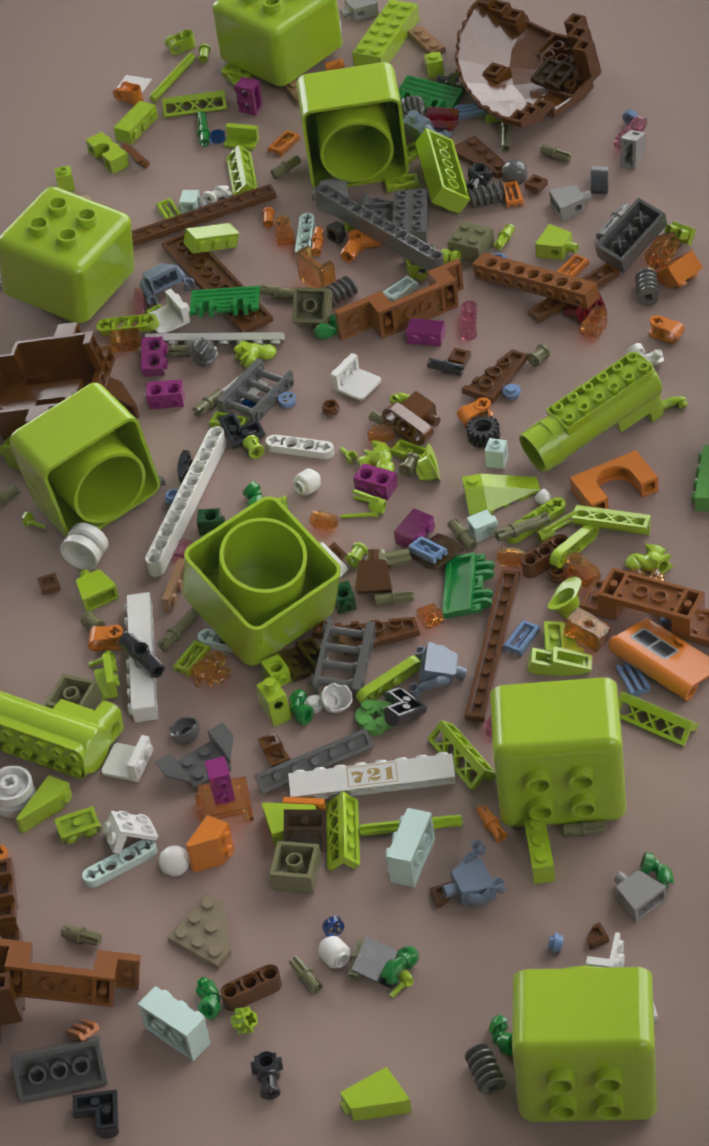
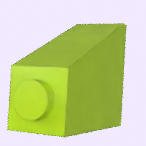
M262 803L264 817L274 847L277 846L278 841H284V809H316L315 805Z
M387 1067L340 1092L342 1101L339 1103L340 1108L345 1115L349 1114L353 1121L407 1114L412 1111L410 1098Z

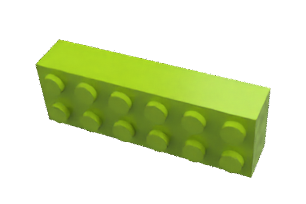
M389 0L353 50L354 66L380 62L390 63L407 39L408 31L414 29L420 20L418 4Z
M425 128L415 144L431 202L436 206L446 208L450 212L460 214L470 201L454 142L448 137Z

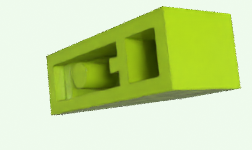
M48 775L16 818L19 832L24 833L61 811L72 798L69 782Z

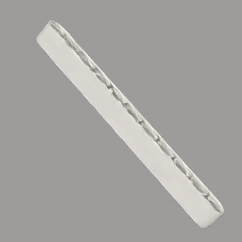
M212 427L208 430L146 554L145 561L148 572L153 577L164 574L226 448V438L221 427Z

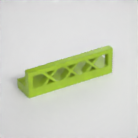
M225 90L162 98L164 118L197 114L201 111L206 113L227 110ZM213 101H223V106L216 107L212 104ZM198 103H208L204 109L196 106ZM183 105H193L189 111H184L181 108ZM177 107L173 113H167L166 108Z
M238 145L226 157L233 196L241 194L245 190L250 191L258 188L251 152Z
M576 505L574 510H577L578 513L571 517V522L579 526L588 524L599 526L601 529L649 535L651 532V515Z
M621 692L619 696V711L624 702L629 704L632 713L627 715L620 713V718L682 746L686 745L690 732L697 731L699 724L629 693ZM642 711L647 712L649 721L641 723L637 714ZM664 719L667 728L661 731L658 730L655 721ZM679 726L685 729L681 740L675 737L672 729Z
M441 720L427 739L439 753H448V745L454 746V755H452L454 771L466 785L475 791L484 778L494 780L496 777L494 769L453 723ZM440 732L443 733L442 743L436 741V737ZM459 758L465 759V768L459 767ZM475 770L478 775L472 782L470 780V771Z
M342 791L326 803L327 869L331 871L343 863L353 869L360 866L358 799Z

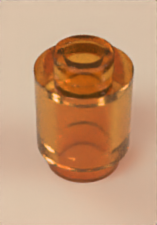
M387 423L371 426L370 431H367L369 442L375 440L384 443L395 438L393 427L387 425Z
M321 510L313 511L309 520L310 525L314 528L330 533L337 529L339 524L335 514Z
M502 546L501 550L497 551L496 560L499 561L500 566L518 568L522 566L521 558L526 553L521 551L520 548Z

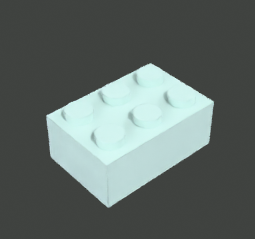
M407 808L405 815L401 816L399 829L397 832H394L392 845L390 848H387L385 853V860L388 863L387 873L390 875L391 883L415 888L435 841L432 813Z
M155 986L138 1003L145 1030L190 1060L194 1061L211 1044L204 1015L199 1011L195 1012L190 1009L184 1001H178L173 998L167 990H161Z

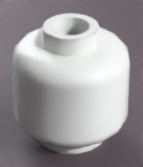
M312 469L303 470L294 477V489L298 494L309 496L321 486L319 473Z
M331 936L324 938L320 942L318 956L330 968H341L348 963L350 948L339 937Z

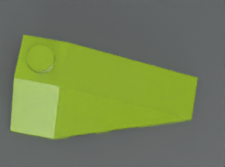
M481 473L462 477L463 492L469 516L484 510H488L492 514L497 508L502 506L506 508L510 506L509 503L515 500L522 501L540 491L537 477Z

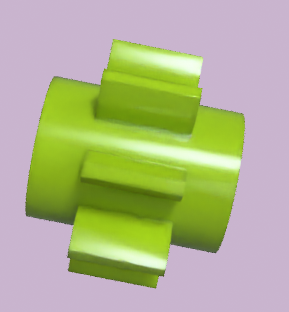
M250 1007L236 1008V1014L230 1016L232 1028L238 1030L239 1035L254 1032L253 1027L258 1025L257 1013L250 1011Z

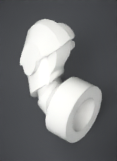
M220 185L213 188V191H205L199 199L201 206L215 203L221 197L225 199L231 197L232 192L228 191L229 186Z
M640 343L633 344L626 350V354L630 352L640 353L653 366L661 364L664 360L663 353L659 349L644 355L645 349Z

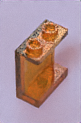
M309 245L295 252L299 279L309 287L325 288L326 285H330L334 281L336 282L333 262L329 260L321 265L312 258Z
M246 776L231 779L235 801L215 806L210 783L198 785V794L195 795L197 807L201 806V810H197L199 822H203L207 815L216 819H222L242 814L245 815L246 822L253 821L254 817Z

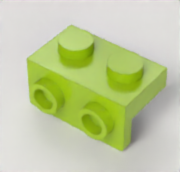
M110 653L102 654L104 668L94 670L95 680L103 694L101 700L119 697L117 686H120L118 674L114 673L118 671L116 660H111Z
M94 806L54 819L62 844H72L77 842L80 837H92L97 835L98 831H101V825Z

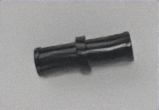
M432 357L428 359L430 363H427V368L460 376L464 373L462 372L465 368L463 364L452 363L447 359L444 361Z

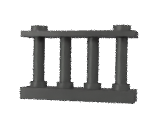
M257 358L217 399L218 411L228 413L229 410L235 409L248 414L250 422L257 419L261 421L265 414L278 402L279 395L293 387V372L289 370L282 377L265 371L263 360ZM264 377L277 383L270 387L257 381ZM251 388H255L267 394L261 398L248 393ZM244 398L257 404L250 408L237 402Z
M328 616L327 624H323L322 635L324 637L315 674H311L310 685L313 686L315 694H318L320 685L328 686L332 683L346 685L352 691L353 699H356L357 692L364 687L376 635L375 622L367 621L366 628L362 630L334 627L333 618ZM332 634L356 637L363 640L362 645H358V647L332 644L330 641ZM328 651L355 654L359 657L358 662H354V664L326 660ZM324 668L353 671V674H355L354 679L350 680L322 677Z

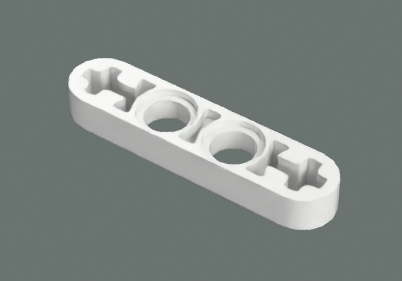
M270 435L266 438L267 450L274 453L319 459H329L335 453L333 444L328 441L283 435ZM290 444H295L294 447H287ZM308 446H312V447H313L312 449H309V450L304 449L305 447H308Z

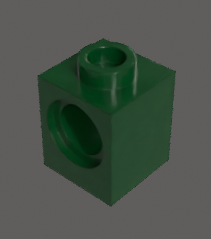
M220 508L198 509L197 527L199 536L206 535L225 522V516H221Z
M349 580L340 582L338 585L335 604L338 614L357 609L355 596Z

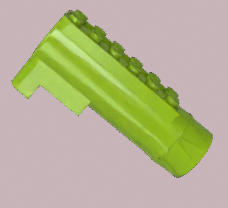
M630 352L548 407L546 409L547 417L537 421L519 435L522 449L532 464L538 470L545 473L565 461L570 455L613 426L620 432H623L645 416L654 422L664 413L660 397L662 393L660 378L653 365L640 353Z
M0 690V751L73 776L76 779H84L87 774H91L101 767L106 759L109 747L124 730L121 710L115 704L104 700L96 710L60 699L54 708L51 709Z

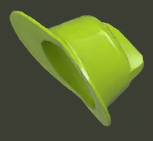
M427 443V453L417 461L416 473L420 480L432 481L439 479L441 481L435 453L431 445Z
M571 577L563 581L550 600L548 609L555 610L565 619H569L580 606L578 591L582 584L581 579Z

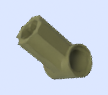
M378 549L379 559L387 560L389 570L395 567L411 565L409 549L392 552Z

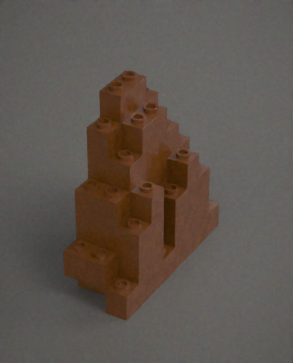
M78 322L58 324L56 332L52 337L15 341L10 354L0 355V434L3 440H7L15 430L91 383H99L106 389L115 362L110 346L100 347L94 332H82Z

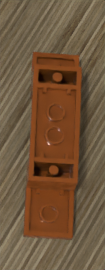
M455 259L427 271L428 287L393 302H390L383 292L380 291L335 310L338 337L343 341L373 328L384 339L407 329L410 318L429 320L459 307L457 292L464 289L461 261Z
M612 567L605 581L594 579L580 604V611L616 621L624 607L671 620L672 633L681 639L709 646V609L705 608V592Z
M0 938V973L10 972L20 997L113 1007L117 988L139 990L141 955L97 950L93 970L62 965L57 966L33 963V942Z

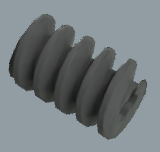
M502 181L499 182V185L493 182L492 187L490 184H486V188L480 185L479 190L476 186L473 187L472 191L469 188L470 200L474 208H476L477 203L483 207L484 201L489 205L490 200L496 204V199H499L500 203H502L503 197L506 198Z
M652 268L639 270L635 275L637 299L644 306L654 305L658 302L659 296L657 273Z
M346 275L342 279L339 278L336 282L334 281L330 285L325 286V288L333 291L332 306H335V301L340 303L341 298L346 300L347 296L352 297V292L354 294L358 293L356 284Z
M485 1043L469 1048L465 1053V1060L480 1093L492 1094L502 1090L506 1085V1081L503 1078L502 1072L499 1071L500 1067L497 1064L493 1051L488 1049Z

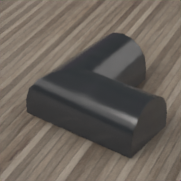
M235 412L217 418L232 449L243 446V440L249 435H255L258 439L266 436L258 419L241 425Z
M402 687L386 691L385 701L392 703V705L384 709V718L390 726H396L418 718L427 711V706Z
M117 1089L73 1095L74 1119L95 1117L96 1134L99 1137L107 1139L117 1136L119 1134Z

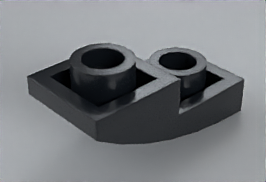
M591 166V194H608L607 166Z
M183 450L178 460L177 473L180 486L193 462L188 450Z

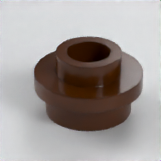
M333 399L326 400L323 403L322 412L325 415L333 416L340 411L339 404Z
M552 566L548 572L549 580L555 583L565 581L568 576L564 567Z

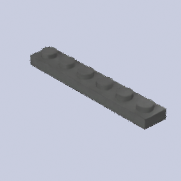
M365 728L254 775L261 794L288 784V774L293 773L295 770L313 771V769L318 767L326 768L369 750L374 745Z

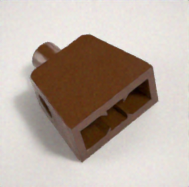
M415 391L402 403L404 407L429 425L434 427L439 425L441 419L437 416L435 403L419 392Z
M369 549L368 560H360L358 564L355 592L357 594L392 592L393 585L387 560L379 559L378 549Z

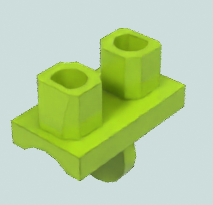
M673 221L672 224L667 223L664 233L671 239L691 246L692 239L695 238L694 233L696 229Z

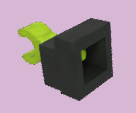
M335 221L326 226L327 238L340 245L344 242L343 239L346 237V232L353 231L355 228L346 222L342 224Z

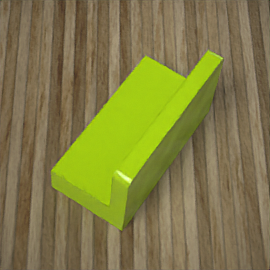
M227 123L225 126L227 138L223 145L225 148L234 149L240 145L246 150H254L260 139L258 126Z

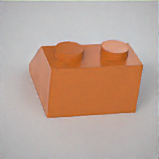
M693 250L659 269L656 272L657 281L669 289L676 286L679 289L687 284L686 280L688 278L692 280L699 275L698 271L703 266Z
M209 815L206 816L185 845L193 872L223 865L233 855L235 850L229 823Z

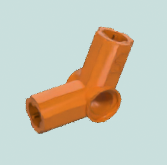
M353 230L348 234L349 240L341 251L340 257L345 262L351 263L355 260L358 253L362 252L365 248L383 247V244L359 230Z

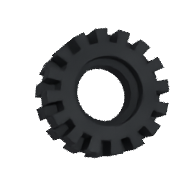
M478 415L477 419L473 417L472 421L469 420L466 425L467 438L473 446L477 444L478 448L483 445V448H486L489 438L500 439L499 422L496 418L493 419V416L487 417V415H483L481 417Z

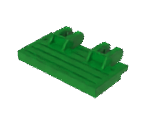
M411 75L406 76L398 89L400 100L412 95L422 97L426 115L427 107L455 108L464 94L463 89Z
M260 285L192 290L189 313L190 315H197L198 313L199 318H203L204 312H208L210 317H214L215 311H217V314L232 313L233 311V316H237L240 309H243L244 315L249 314V309L251 311H259Z
M473 552L458 555L447 562L442 607L444 619L481 612V609L492 606L491 597L493 596V591L490 588L483 589V583L488 579L494 578L493 569L495 568V563L490 560L485 561V553L476 555Z

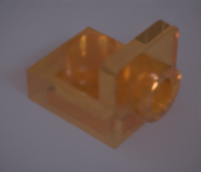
M434 603L416 609L417 616L426 630L444 623L443 610L437 608Z

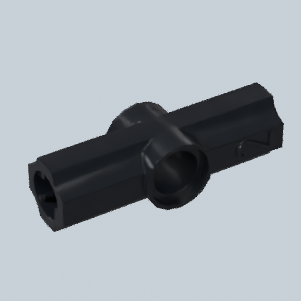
M126 632L122 634L118 640L119 645L134 660L135 665L138 668H142L151 678L157 679L162 676L165 666L149 650L148 644L141 642L133 633Z

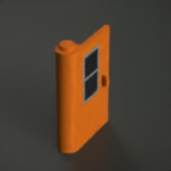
M647 617L617 636H613L608 643L610 652L686 701L694 696L699 683L709 677V656Z

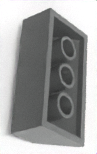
M100 1035L87 1038L84 1041L75 1040L12 1054L11 1057L20 1102L108 1083Z

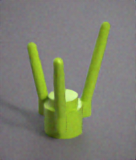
M353 489V493L360 495H353V499L369 503L368 509L372 512L340 515V518L378 517V514L385 513L386 500Z
M574 510L553 524L543 528V530L538 531L537 535L540 543L542 544L556 535V530L570 524L571 521L567 519L577 514L578 511Z

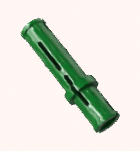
M201 111L196 115L198 123L197 135L200 145L207 147L210 144V131L207 124V115Z

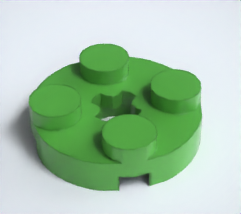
M364 700L356 711V725L361 730L366 728L371 736L382 735L388 728L391 730L394 726H390L386 722L384 709L392 705V703L382 700ZM374 716H380V717H377L376 720H373V718H372V717H374Z

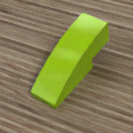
M532 647L528 657L527 672L567 676L590 673L592 670V655L559 647H553L552 651Z

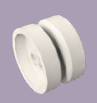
M76 523L72 526L68 536L63 540L60 552L70 565L81 570H92L98 565L109 544L104 533L97 527L87 523Z
M7 766L0 769V815L7 818H17L35 794L36 789L33 785L32 776L27 769L21 766Z

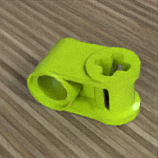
M186 29L165 39V45L169 48L172 55H178L196 47L192 30Z

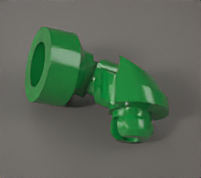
M335 314L329 316V324L319 323L314 328L313 333L319 340H325L337 335Z
M255 481L249 483L242 493L249 500L247 502L249 506L264 497L260 491L261 486Z
M297 689L289 697L290 712L295 716L297 723L306 726L313 718L314 709L304 704L307 698L305 691Z
M645 851L641 859L639 871L645 874L656 872L658 882L663 884L667 890L669 883L674 884L672 870L666 864H660V861L655 858L653 853Z
M412 946L402 947L397 952L395 960L392 958L385 963L381 972V978H386V983L389 985L396 984L398 982V973L404 969H410L418 963V951Z
M201 977L197 980L198 986L195 988L197 995L202 999L198 1004V1010L205 1018L214 1019L221 1011V996L213 980Z
M496 1015L490 1021L488 1032L490 1031L493 1044H496L501 1054L513 1056L512 1033L505 1032L509 1027L507 1025L509 1021L502 1015Z

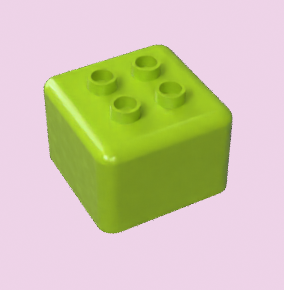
M217 0L212 6L221 59L276 86H284L291 83L343 44L337 0Z
M380 62L309 73L298 78L296 89L310 180L314 189L320 185L321 181L335 177L347 181V186L351 187L383 182L385 178L408 174L409 163L402 105L395 70L391 64ZM398 153H400L398 157L401 160L400 163L392 160Z
M58 187L46 188L0 235V274L3 292L10 297L72 322L84 323L90 320L135 269L130 217L123 212Z
M91 383L15 430L10 437L11 449L35 506L65 538L76 523L91 524L101 530L152 497L160 487V479L139 421L99 383Z
M266 496L186 548L182 593L184 598L238 658L246 665L255 666L334 612L341 568L338 562L277 498Z
M602 677L497 686L491 691L493 757L500 818L505 825L513 828L525 827V818H532L535 821H546V825L579 823L584 820V823L602 820L613 821L623 817L627 808L618 690L614 680Z
M572 966L562 969H526L514 974L512 1051L518 1109L523 1119L529 1122L642 1121L650 1119L657 1112L653 978L649 970L642 967L602 968L596 966Z

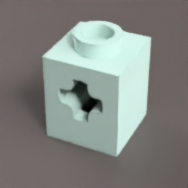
M199 190L182 191L179 200L181 214L200 208Z
M489 438L485 448L486 467L504 469L509 457L507 440Z
M488 510L467 517L468 530L476 542L494 536L498 522L496 517L492 516Z

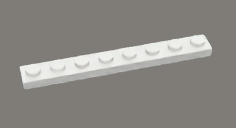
M285 333L145 334V337L162 336L168 345L174 343L177 345L178 341H184V344H191L193 340L201 337L205 340L208 339L211 343L212 341H218V344H229V341H236V344H239L241 341H253L256 344L270 341V344H280V340H285Z

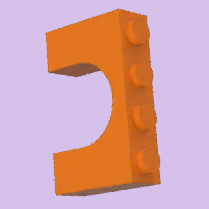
M636 450L570 477L571 492L582 506L609 509L608 497L600 486L611 480L629 482L641 497L659 491L658 476Z

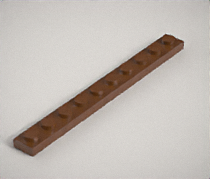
M271 184L132 230L133 247L277 198L276 192Z
M500 571L464 715L465 721L485 722L490 693L494 687L520 581V571Z

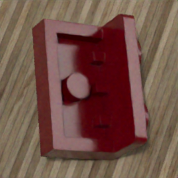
M427 107V118L432 123L434 129L438 127L446 131H452L459 125V109Z

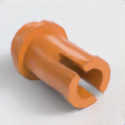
M343 58L325 62L327 71L345 68Z
M265 207L262 210L263 226L271 228L274 225L273 217L275 216V211L272 207Z

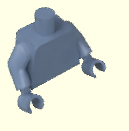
M416 110L409 111L408 115L403 119L406 137L415 142L425 128L436 132L430 120L419 114ZM444 129L443 132H437L448 138L452 136L451 132Z
M165 263L158 264L144 271L140 282V288L145 298H148L149 308H152V303L158 305L157 297L152 296L153 294L155 295L181 281L184 282L185 291H189V286L194 288V280L186 278L187 275L179 266Z
M428 642L426 648L419 646L415 656L422 662L419 676L421 685L411 683L409 687L411 690L410 694L415 698H419L422 690L425 692L438 687H448L451 685L454 677L464 679L467 668L458 666L457 653L450 651L442 644L436 645Z
M475 839L471 844L473 851H469L464 859L451 871V883L442 886L445 898L457 895L461 905L484 906L489 901L496 900L497 892L503 894L506 891V887L503 885L504 881L500 877L492 880L481 857L477 858V855L485 854L487 849L479 839Z

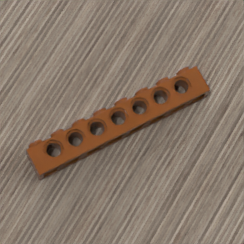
M486 252L481 254L472 263L475 278L588 309L600 297L596 282Z

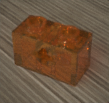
M673 231L658 235L644 253L643 258L652 269L667 266L682 244Z
M578 607L567 619L563 634L597 652L608 641L612 625Z

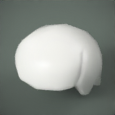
M332 683L324 687L320 694L321 705L330 713L338 714L345 711L352 702V692L346 685Z
M180 846L166 847L159 857L161 871L163 874L172 877L182 875L190 865L187 851Z

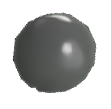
M508 160L502 167V175L508 182L513 180L521 184L528 178L527 166L521 160Z
M181 717L169 727L170 736L179 744L194 742L200 732L198 721L192 717Z

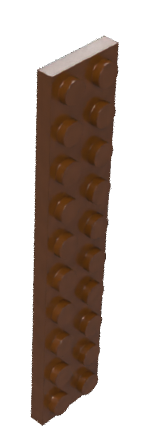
M185 232L161 243L162 249L189 278L194 280V283L201 290L244 287L211 251L192 253L184 244ZM261 303L259 311H251L249 309L248 315H244L243 309L238 310L237 316H233V311L232 313H223L241 333H250L273 322V316Z

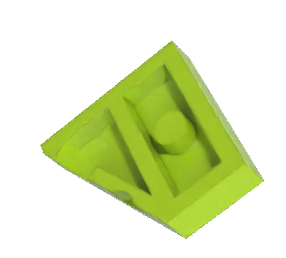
M544 621L545 650L552 651L553 647H559L584 653L583 647L579 648L576 638L568 631V627L564 622Z

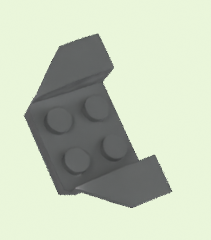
M222 722L208 730L210 742L178 761L169 753L157 760L155 764L166 777L187 782L198 792L210 784L205 761L225 756L228 770L231 772L230 758L234 735Z

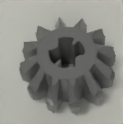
M412 95L401 99L403 118L411 110H416L419 114L425 112V104L422 97Z
M203 337L193 340L187 350L189 357L193 358V361H196L198 365L201 364L204 367L213 364L219 354L218 348Z

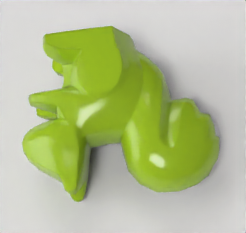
M241 341L233 349L236 352L234 359L242 360L240 365H244L246 369L257 358L271 360L277 352L276 348L271 344H262L261 346L260 344Z
M373 440L371 442L374 447L373 451L364 450L363 452L366 455L358 458L360 467L365 463L393 472L395 470L394 463L391 462L390 448L383 442Z
M646 543V555L634 553L625 560V566L630 570L642 569L659 575H663L673 568V565L669 563L671 555H663L667 550L663 549L660 545Z

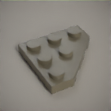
M206 894L167 937L168 942L217 970L232 955L224 903L209 894Z

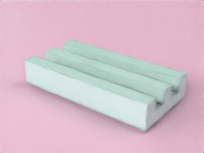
M406 276L383 291V294L389 301L393 302L418 289L419 283Z

